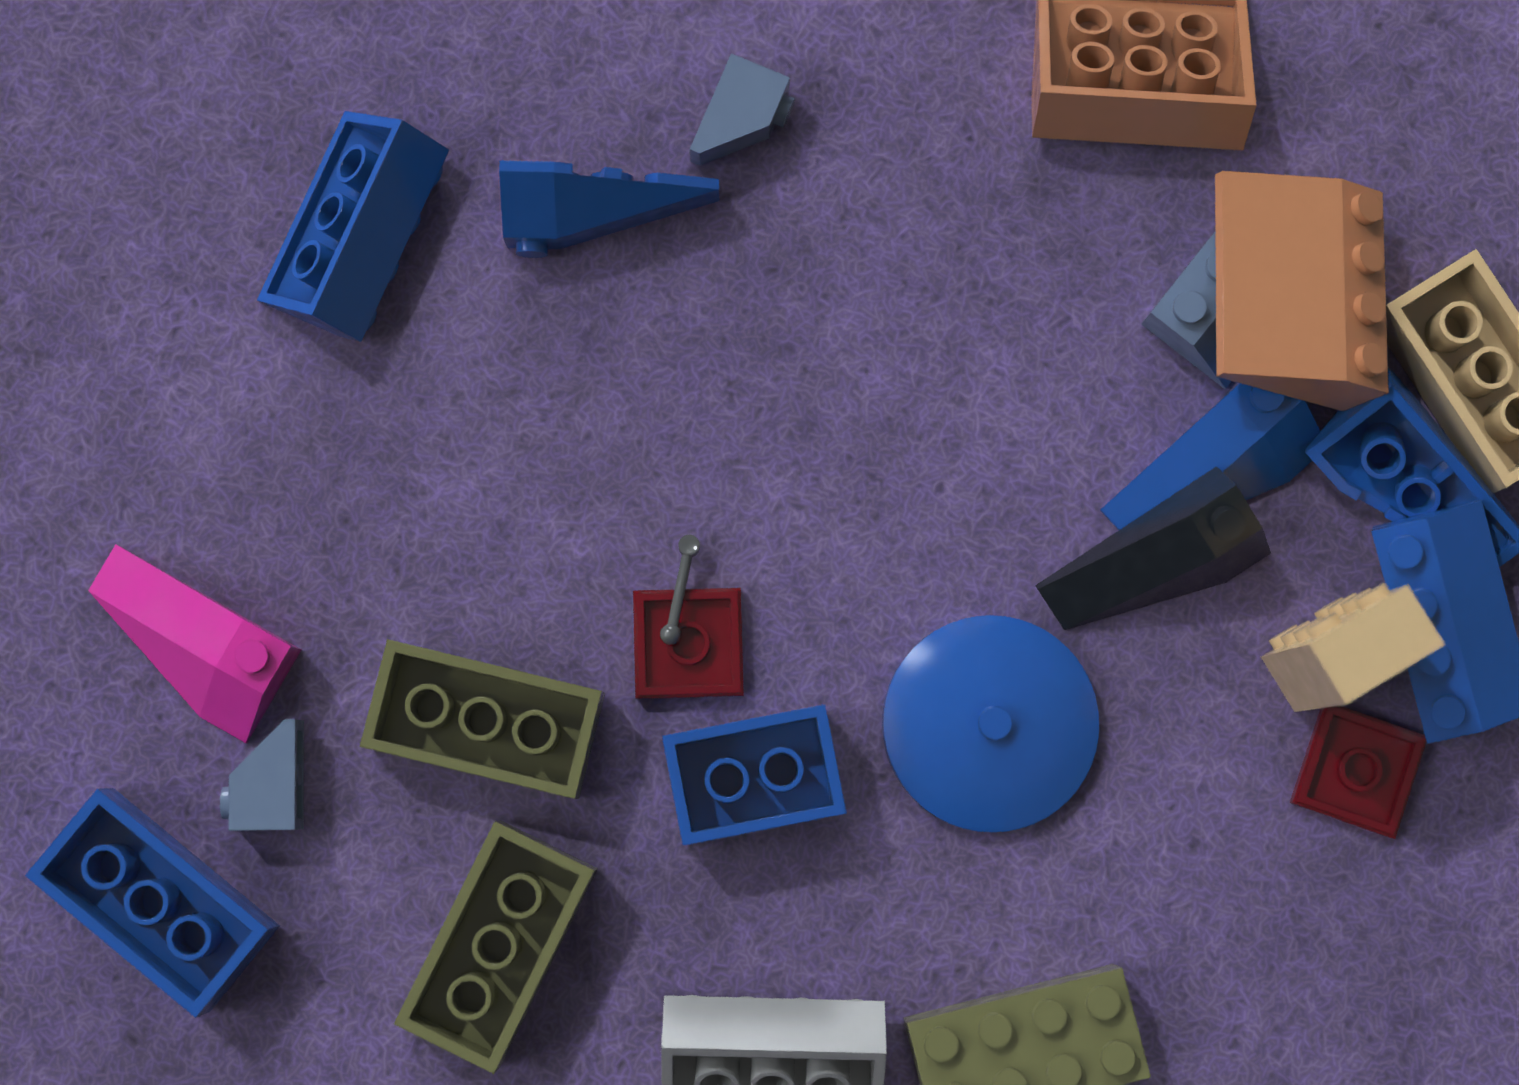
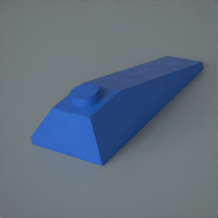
M499 161L503 239L507 248H516V255L525 258H543L548 256V249H563L720 200L719 179L651 173L645 175L644 182L633 181L634 177L631 174L622 172L620 168L604 167L601 169V172L593 173L591 176H584L573 172L572 163Z
M1388 368L1387 394L1345 411L1338 410L1305 449V453L1340 492L1356 501L1359 499L1379 510L1390 521L1482 500L1499 567L1519 554L1518 523L1424 406L1390 368Z
M1239 383L1102 507L1100 511L1120 530L1216 466L1237 485L1247 501L1290 482L1312 462L1311 458L1305 453V449L1321 431L1305 401Z

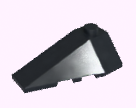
M1216 466L1035 585V587L1063 629L1067 630L1224 584L1271 554L1263 527L1239 488Z

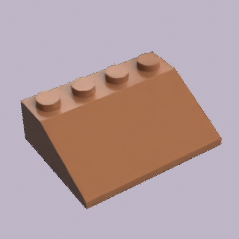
M1036 0L1031 99L1032 138L1244 150L1256 109L1247 0Z
M1221 171L1215 174L1216 377L1340 411H1345L1387 394L1388 358L1383 192L1339 178Z

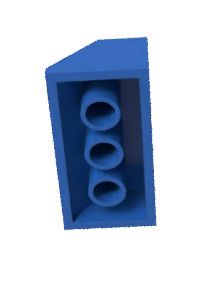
M345 111L257 301L337 336L361 342L366 331L373 325L376 319L377 307L388 283L392 281L398 271L399 259L407 241L420 223L421 211L430 191L441 178L442 165L449 149L404 120Z
M1482 500L1373 526L1371 532L1386 586L1389 590L1408 585L1445 643L1441 648L1407 668L1427 744L1483 732L1519 718V641Z

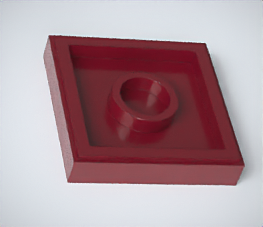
M741 588L686 589L678 627L681 630V638L673 645L665 644L661 640L660 631L668 623L674 590L633 591L635 699L744 696Z
M1340 705L1320 708L1290 803L1387 838L1396 839L1427 743L1425 735Z

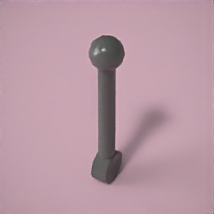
M685 535L678 543L679 551L682 554L668 623L660 631L661 640L668 645L676 644L681 638V630L678 627L691 561L692 557L696 556L700 550L699 540L694 535Z

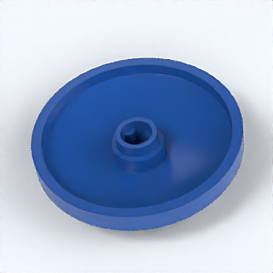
M995 615L975 616L949 623L935 630L917 643L903 658L889 683L885 695L882 712V734L885 751L896 778L905 791L923 809L935 817L963 829L978 832H1007L1033 825L1059 810L1076 793L1085 780L1095 757L1099 739V711L1096 696L1085 669L1076 656L1059 639L1046 630L1020 619Z

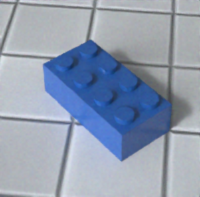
M97 788L25 875L195 1018L209 1013L280 927L278 923L114 788Z

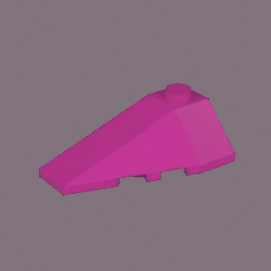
M117 544L88 590L199 717L244 743H248L302 650Z

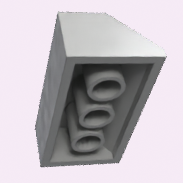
M664 996L661 1085H884L887 1054L885 1001L754 998L750 996Z

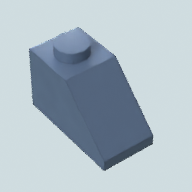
M731 53L690 147V161L701 166L769 139L775 125L784 128L795 102V98L788 95L790 77Z
M284 719L229 775V787H222L220 794V813L223 820L229 819L228 831L304 829L303 720Z

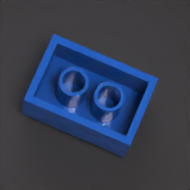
M825 704L662 736L683 846L847 814Z

